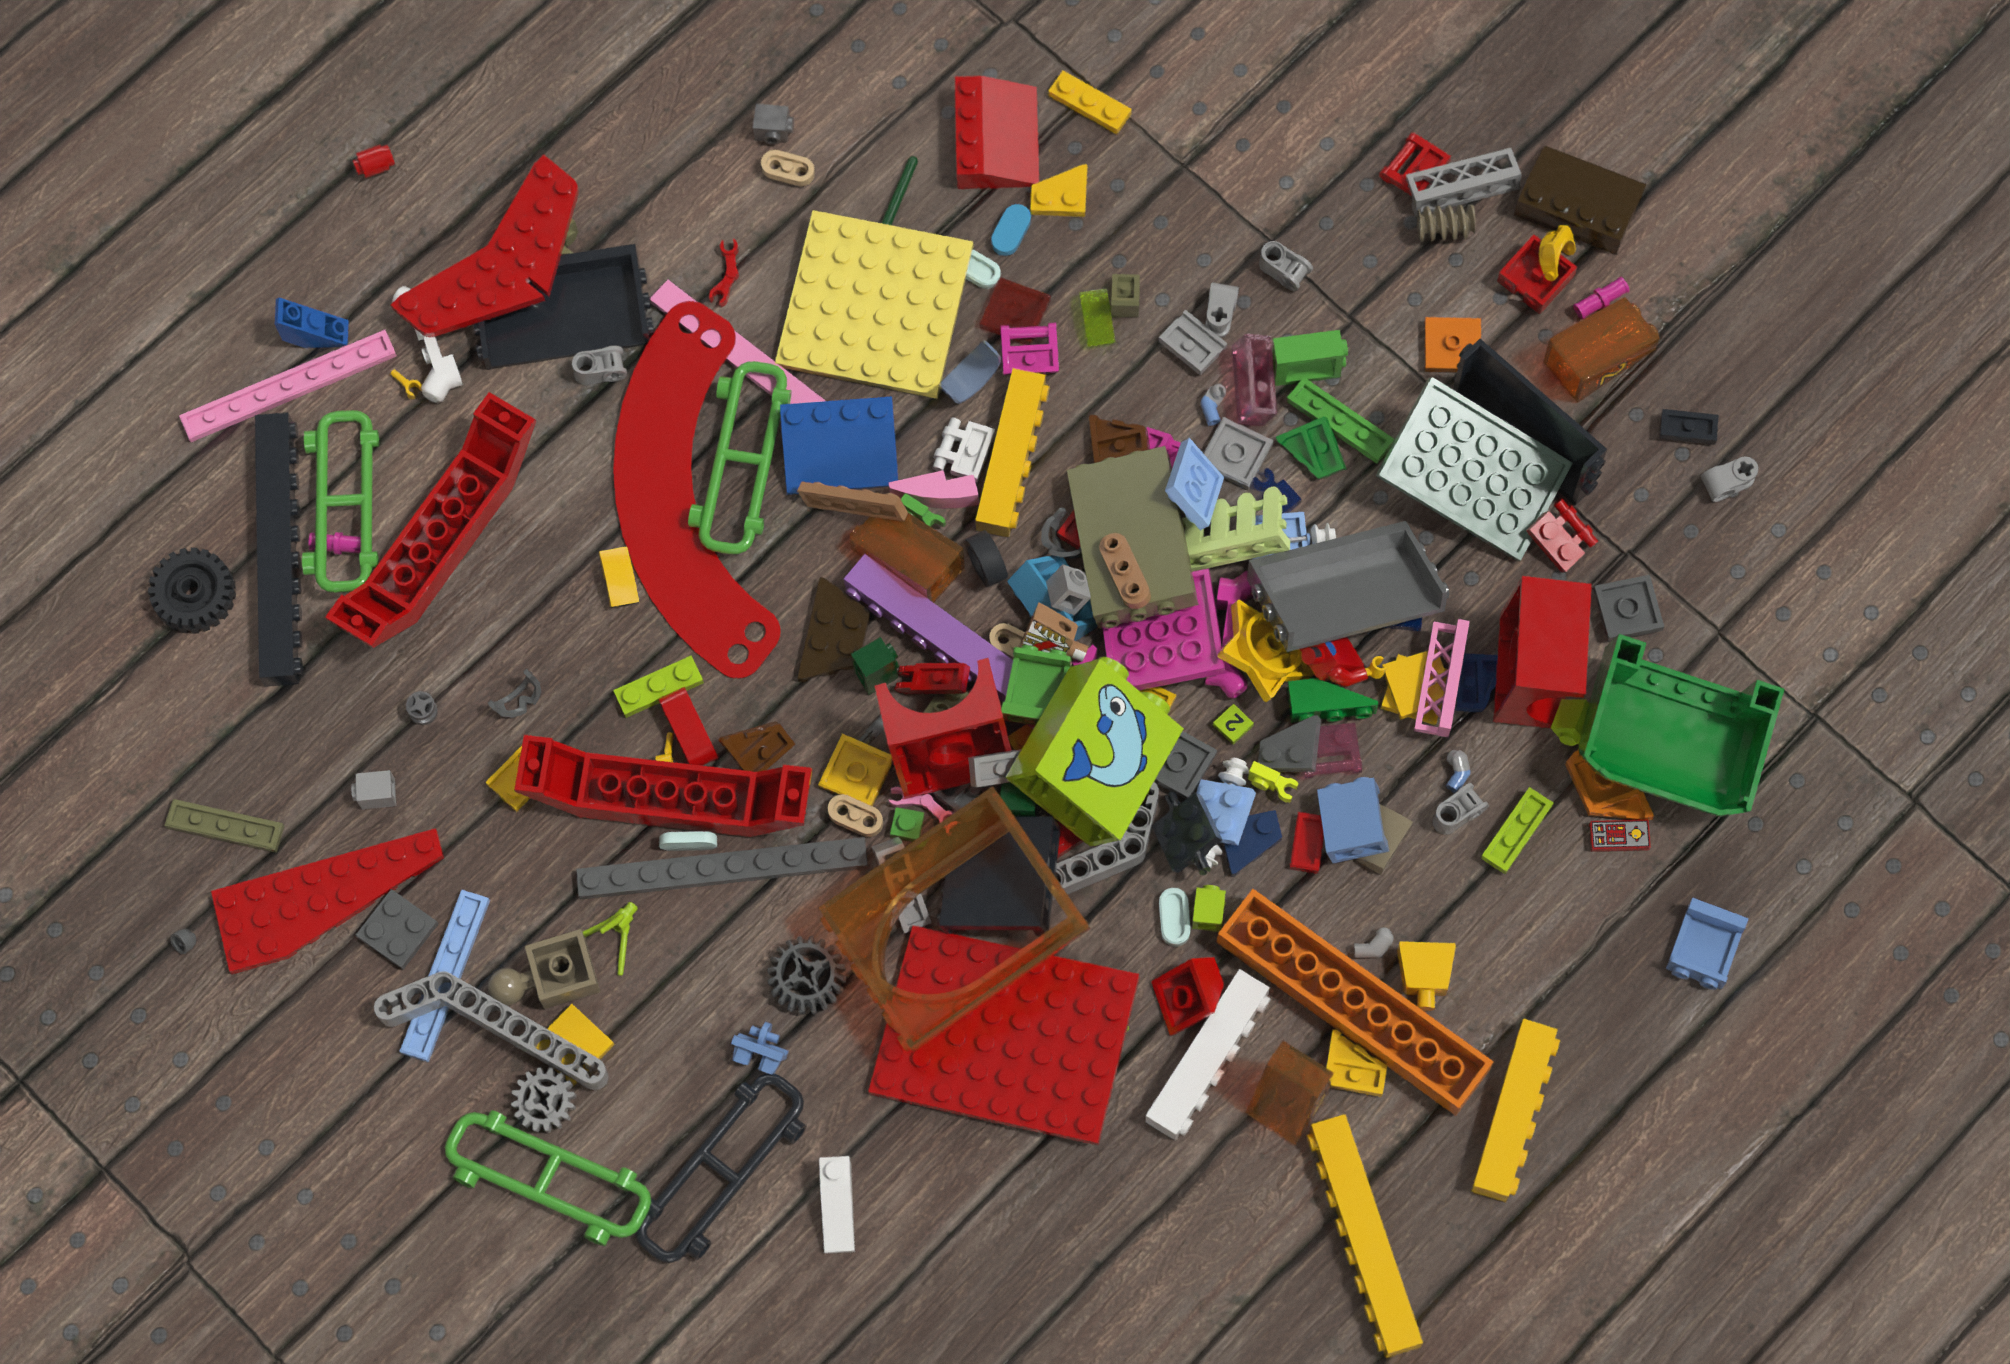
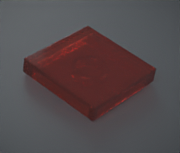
M1000 277L979 326L981 329L1001 335V326L1009 325V328L1040 326L1051 301V295ZM1034 338L1012 340L1025 345H1032Z

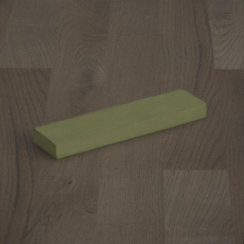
M176 799L172 800L164 825L167 829L277 853L285 827L283 823Z

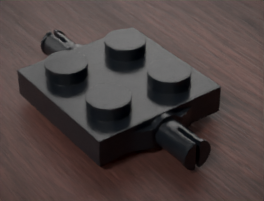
M1170 792L1168 795H1165L1170 811L1154 823L1152 828L1173 871L1179 873L1187 866L1196 864L1199 874L1206 875L1208 874L1207 871H1211V867L1205 857L1211 848L1222 841L1220 833L1201 795L1195 792L1180 803L1177 794Z

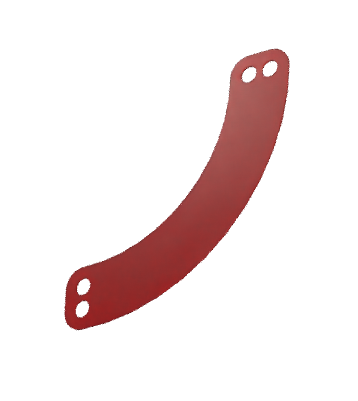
M684 301L670 309L650 338L633 371L622 403L616 431L613 466L616 507L622 535L633 566L652 602L671 628L695 653L723 675L729 678L741 679L752 675L759 669L777 645L781 635V628L775 615L753 599L733 579L716 553L708 550L701 543L699 528L689 527L688 525L691 505H696L691 464L697 419L705 396L717 372L735 346L736 334L733 326L726 319L705 305L696 301ZM693 315L699 320V327L695 332L684 333L680 330L679 322L684 316ZM707 330H716L721 335V342L714 348H707L701 343L702 334ZM753 622L761 623L766 629L764 638L757 642L750 641L745 636L746 627ZM737 644L744 645L749 651L747 660L741 664L732 663L728 658L729 649Z

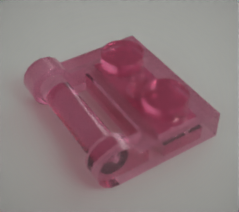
M1355 723L1320 726L1317 758L1350 754L1351 760L1316 763L1315 772H1303L1304 779L1313 778L1314 775L1347 771H1352L1353 774L1362 773V762Z

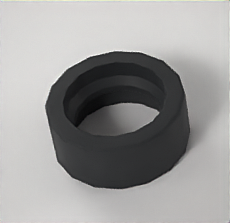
M986 530L964 540L972 565L986 587H990L1008 578L1002 556Z

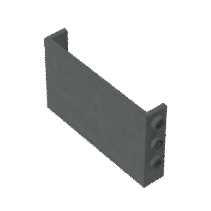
M1406 521L1249 560L1247 581L1251 586L1253 598L1256 602L1259 601L1265 620L1267 622L1270 621L1276 640L1282 643L1286 652L1444 612L1446 601L1449 598L1447 584L1439 578L1435 564L1429 561L1423 544L1418 542Z

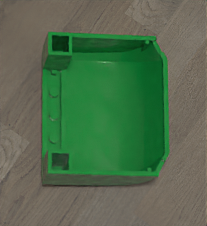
M1618 634L1605 647L1580 736L1579 754L1595 773L1606 780L1715 816L1750 812L1784 688L1756 680L1745 690L1739 692L1643 660L1642 657L1646 643Z

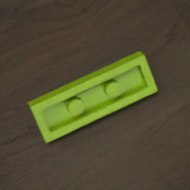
M691 655L613 691L625 717L628 718L659 704L658 698L682 687H685L686 691L704 682Z
M1529 787L1489 844L1481 859L1506 874L1553 806V802Z

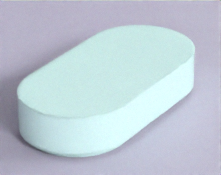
M972 250L966 279L980 288L991 289L1000 282L1001 271L994 261Z
M705 831L666 832L659 836V847L669 851L712 850L717 848V835Z
M1169 888L1161 894L1159 899L1161 936L1168 945L1178 947L1185 944L1190 937L1188 897L1181 889Z

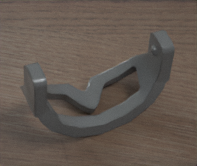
M1059 508L1053 516L1047 519L1042 528V544L1049 549L1048 553L1053 556L1073 559L1083 557L1081 547L1078 550L1067 552L1061 546L1057 532L1059 523L1067 514L1065 508ZM1050 527L1052 528L1053 543L1049 540Z
M525 669L523 671L526 677L516 690L496 702L492 700L488 702V705L502 717L513 718L523 715L527 712V704L536 705L541 695L540 682L530 670ZM529 683L534 686V692L531 697H519V708L506 710L505 703L517 697Z

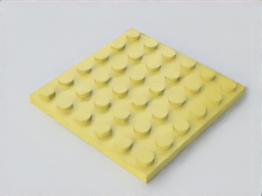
M813 210L775 363L785 369L937 399L940 390L938 385L942 381L974 246L973 241Z

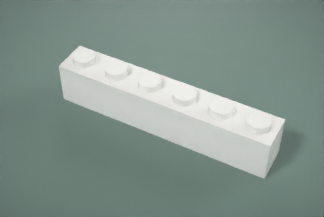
M1239 969L1219 1000L1215 1013L1209 1016L1146 1115V1123L1175 1141L1180 1134L1183 1136L1187 1134L1193 1124V1120L1190 1117L1195 1109L1198 1111L1202 1110L1209 1098L1206 1095L1211 1084L1216 1087L1225 1073L1221 1068L1227 1060L1233 1061L1240 1049L1237 1043L1242 1036L1247 1038L1256 1024L1252 1021L1257 1012L1262 1014L1271 1000V998L1267 997L1270 987Z

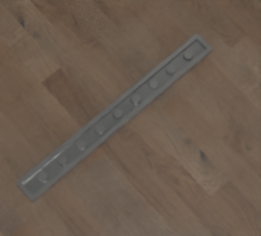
M865 837L606 865L577 869L578 895L580 900L855 870L868 868Z

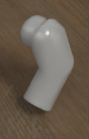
M1385 927L1379 928L1376 931L1377 935L1370 943L1354 944V958L1382 957L1393 943L1394 938L1391 931Z

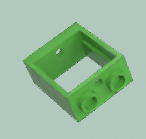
M1340 330L1273 338L1270 362L1274 385L1296 384L1303 377L1310 382L1341 378L1342 368L1346 367L1345 356H1348L1346 339L1341 340Z

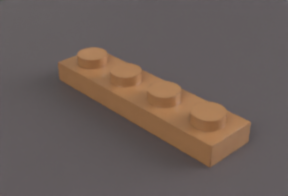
M801 482L797 490L807 507L903 522L908 514L899 496L892 493L880 494L867 489L854 490L845 486L834 487L820 482Z

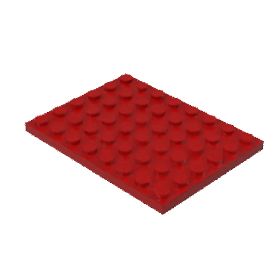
M913 925L868 1092L873 1096L1099 1146L1140 975L961 935L946 934L942 931Z

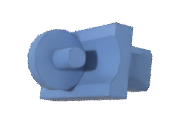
M768 1022L764 1023L762 1029L755 1026L751 1027L749 1034L758 1037V1039L739 1033L738 1036L734 1035L731 1043L735 1045L733 1061L749 1065L753 1052L761 1054L763 1056L758 1069L768 1074L776 1072L781 1061L787 1058L789 1050L767 1043V1041L777 1044L780 1037L777 1034L771 1033L772 1024Z

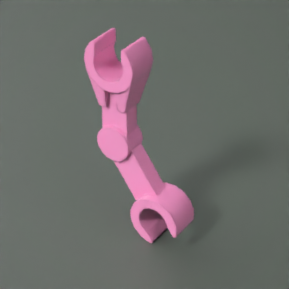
M901 787L891 788L892 794L902 795L900 801L889 800V804L892 807L903 808L914 805L928 809L939 819L940 827L945 832H948L949 826L944 824V820L946 818L953 819V817H958L953 811H945L929 794L904 799Z

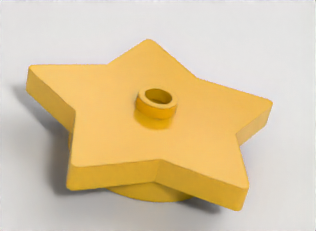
M1237 600L1231 605L1234 636L1220 650L1217 656L1246 672L1264 702H1268L1275 696L1284 681L1310 679L1315 675L1311 667L1302 661L1300 649L1286 652L1282 643L1276 640L1273 626L1270 621L1267 622L1265 620L1263 612H1258L1241 600Z

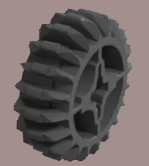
M799 936L797 937L798 944L793 946L790 940L786 941L787 951L778 947L777 953L781 958L771 957L770 961L776 967H769L767 969L768 974L774 976L767 981L769 986L774 987L771 991L772 996H780L778 1003L781 1006L789 1001L788 1010L791 1012L798 1005L800 1014H805L806 1007H810L811 1013L816 1014L817 1005L820 1004L821 1008L826 1010L828 1008L826 1004L827 999L832 1003L837 1001L833 992L843 993V987L839 984L846 982V976L840 973L846 971L845 964H838L842 960V955L840 953L834 954V945H829L825 948L826 942L824 939H820L816 945L814 936H809L808 943H804L803 938ZM802 955H815L822 958L823 961L808 962ZM793 960L796 970L793 974L789 975L788 980L783 982L784 971ZM801 965L805 971L811 974L813 985L809 979L807 980L805 976H802ZM830 968L829 981L820 990L817 981L825 974L824 971ZM805 988L809 990L812 995L802 996L795 994L790 990Z

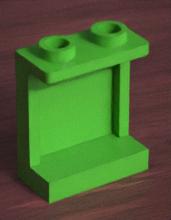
M1022 645L1021 648L1014 647L1013 650L1014 659L1006 699L1002 704L1001 710L1004 721L1036 726L1061 681L1072 666L1071 657L1066 656L1067 653L1064 651L1050 650V652L1038 651V648L1035 646Z

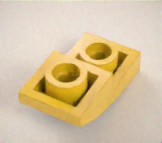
M627 546L599 551L610 607L639 602Z

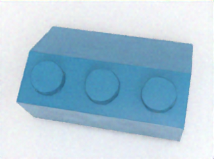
M1050 555L1026 560L1007 582L1013 589L1015 596L1026 607L1031 618L1038 602L1049 607L1078 625L1074 638L1075 641L1098 627L1093 617L1091 600L1075 615L1051 607L1046 581L1062 564L1069 566L1063 557Z

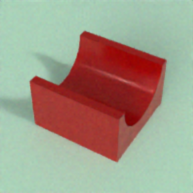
M1529 576L1521 577L1499 617L1497 682L1495 686L1493 722L1551 729L1562 699H1565V697L1583 698L1586 695L1592 584Z
M989 658L977 660L978 675L975 685L968 696L954 707L941 712L921 713L907 709L892 697L886 683L875 685L888 747L904 799L971 783L968 757L1011 751Z

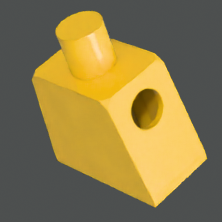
M1399 942L1397 956L1404 994L1417 995V1007L1423 1011L1435 1010V996H1445L1448 991L1455 943Z

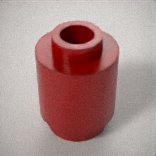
M380 144L357 152V159L352 160L358 176L363 174L365 179L390 170L389 167L395 165L388 145L381 146Z

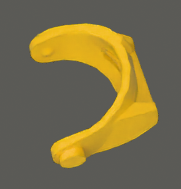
M1559 225L1557 231L1547 232L1541 241L1539 248L1540 265L1545 278L1549 281H1554L1558 277V262L1561 251L1563 250L1567 255H1573L1576 252L1573 234L1568 225Z

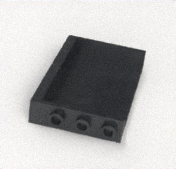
M635 244L561 255L550 296H547L531 281L529 282L533 288L544 296L545 301L474 324L476 336L480 335L481 344L476 345L479 361L484 360L487 370L573 357L582 351L603 349L608 346H619L622 349L648 344L650 334H654L652 317L647 318L646 309H651L649 293L643 292V285L647 284L645 268H640Z
M1479 339L1473 345L1471 343L1467 344L1459 354L1461 358L1456 366L1458 370L1454 376L1453 390L1571 461L1573 464L1558 492L1576 506L1597 487V479L1602 474L1600 469L1606 463L1604 457L1607 448L1482 339Z

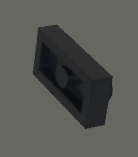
M1662 409L1659 439L1715 445L1717 442L1719 415Z

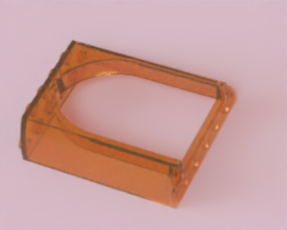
M993 786L818 907L823 914V917L820 918L821 923L829 933L834 931L839 939L835 942L836 946L844 956H847L851 963L854 962L850 967L859 980H862L866 986H870L866 989L868 995L882 1010L885 1009L881 1013L891 1028L893 1027L897 1033H901L897 1039L907 1052L909 1050L914 1052L1091 929L1086 919L1079 912L1020 826L1019 821ZM1010 832L1067 915V918L993 970L963 988L941 994H917L889 984L885 974V952L892 928L903 910L924 890Z

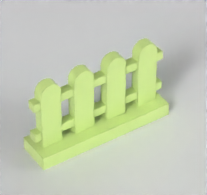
M1270 487L1264 492L1263 500L1256 501L1251 493L1242 494L1238 498L1237 506L1230 507L1225 499H1218L1210 521V536L1204 537V529L1200 531L1186 517L1182 518L1192 572L1290 550V539L1282 530L1286 529V521L1282 519V505H1287L1286 496L1282 495L1277 487ZM1263 510L1262 524L1256 525V511ZM1237 516L1236 530L1230 531V517Z

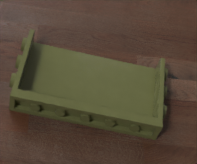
M1165 446L1146 451H1134L1129 455L1117 458L1109 457L1101 462L1089 465L1080 464L1075 468L1067 470L1085 573L1091 596L1093 617L1099 629L1114 628L1121 623L1130 621L1140 622L1147 617L1159 614L1169 615L1176 610L1199 605L1180 507L1169 499L1165 491L1172 471L1171 461ZM1119 533L1126 538L1148 584L1151 598L1148 604L1142 608L1132 609L1125 605L1102 557L1099 545L1101 540L1108 534ZM1112 544L1109 548H1115L1118 544ZM1123 566L1120 568V570L1124 571L1128 568V566ZM1135 588L1130 593H1137L1139 589Z

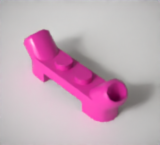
M1248 571L1243 572L1235 579L1220 577L1216 609L1227 611L1222 648L1234 636L1231 605L1237 600L1246 603L1253 598L1251 586L1247 581ZM1224 661L1226 673L1206 677L1205 685L1219 686L1228 698H1236L1247 689L1248 681L1238 668Z

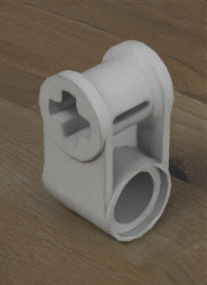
M1277 241L1267 242L1261 250L1259 259L1261 270L1291 291H1297L1300 288L1299 283L1304 276L1310 274L1313 270V266L1307 259L1295 254ZM1274 255L1279 260L1271 261L1266 256Z
M1212 282L1205 326L1217 336L1223 338L1230 330L1239 287Z
M608 346L603 349L577 353L572 360L576 381L582 385H590L607 381H619L627 377V370L623 368L621 357L624 354L622 347ZM584 365L592 367L588 371L579 370Z
M1740 457L1724 465L1713 467L1705 471L1700 477L1712 501L1718 502L1751 487L1758 473V465L1750 457Z
M1468 783L1460 788L1454 795L1437 807L1433 817V826L1436 831L1441 834H1451L1488 809L1489 804L1479 798L1473 790L1474 785L1472 783ZM1443 813L1450 814L1454 821L1446 822L1440 815Z

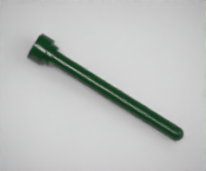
M910 156L881 224L892 226L917 167V157Z

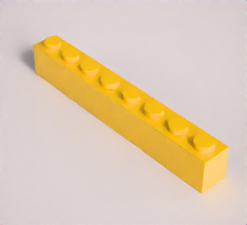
M1344 1114L1311 1124V1134H1307L1308 1144L1312 1152L1317 1151L1320 1162L1316 1163L1318 1174L1321 1180L1326 1179L1329 1190L1325 1191L1330 1208H1336L1339 1218L1335 1219V1223L1340 1237L1345 1236L1348 1247L1345 1248L1349 1265L1354 1264L1358 1276H1355L1354 1280L1359 1294H1365L1368 1304L1364 1305V1310L1368 1322H1374L1377 1333L1374 1334L1376 1347L1379 1352L1384 1351L1386 1358L1418 1349L1422 1346L1423 1341L1347 1117Z

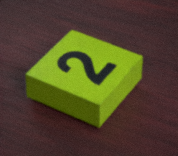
M1233 704L1213 722V726L1234 745L1254 726V723Z

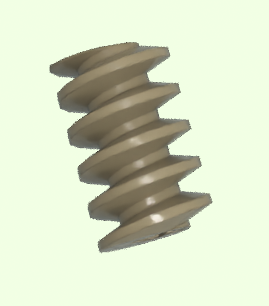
M1473 204L1468 205L1466 212L1462 205H1457L1455 213L1451 205L1445 207L1444 213L1440 206H1435L1433 214L1429 206L1423 208L1422 214L1418 209L1417 228L1420 241H1424L1426 233H1429L1431 241L1435 240L1437 233H1440L1442 240H1446L1448 232H1451L1453 240L1457 239L1459 232H1462L1464 239H1468L1470 231H1473V234H1475V210Z

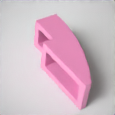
M938 471L889 482L890 493L899 496L900 499L906 493L929 508H964L979 505V495L974 475L946 480L944 471Z

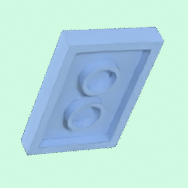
M1188 438L1180 444L1165 491L1169 499L1182 509L1186 518L1201 531L1210 524L1224 476L1195 443Z

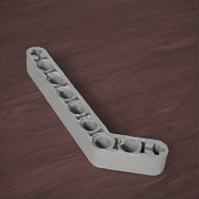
M1153 782L1148 791L1150 794L1147 797L1146 807L1140 805L1133 818H1143L1147 824L1143 827H1136L1131 821L1120 841L1099 845L1057 863L1055 878L1061 883L1058 887L1054 888L1053 900L1132 868L1144 860L1158 805L1159 789L1155 782ZM1133 844L1137 845L1140 851L1137 854H1129L1125 848ZM1106 855L1112 857L1114 861L1112 864L1105 866L1100 864L1098 860ZM1076 867H1083L1087 870V873L1084 876L1077 877L1073 875L1072 870ZM965 930V931L970 932V933H976V932H979V931H982V930Z
M445 971L435 973L380 996L374 1004L376 1015L384 1025L389 1027L400 1025L447 1006L589 1089L599 1090L607 1084L609 1079L604 1063L597 1057ZM445 982L452 984L448 992H438L441 984ZM423 994L424 999L421 1003L417 1005L410 1003L414 995ZM476 997V1002L472 1007H463V1001L466 998ZM400 1001H403V1002H404V1004L406 1005L407 1009H404V1010H403V1008H402L403 1006H402V1004L400 1003ZM389 1006L393 1007L391 1015H387V1007ZM491 1012H501V1016L497 1021H487V1017ZM516 1026H526L523 1035H512V1031ZM548 1039L551 1041L548 1049L544 1051L537 1050V1045L541 1040ZM571 1053L576 1055V1059L572 1064H562V1058L565 1055ZM583 1065L592 1072L598 1070L600 1075L598 1077L593 1075L590 1078L587 1071L582 1068Z

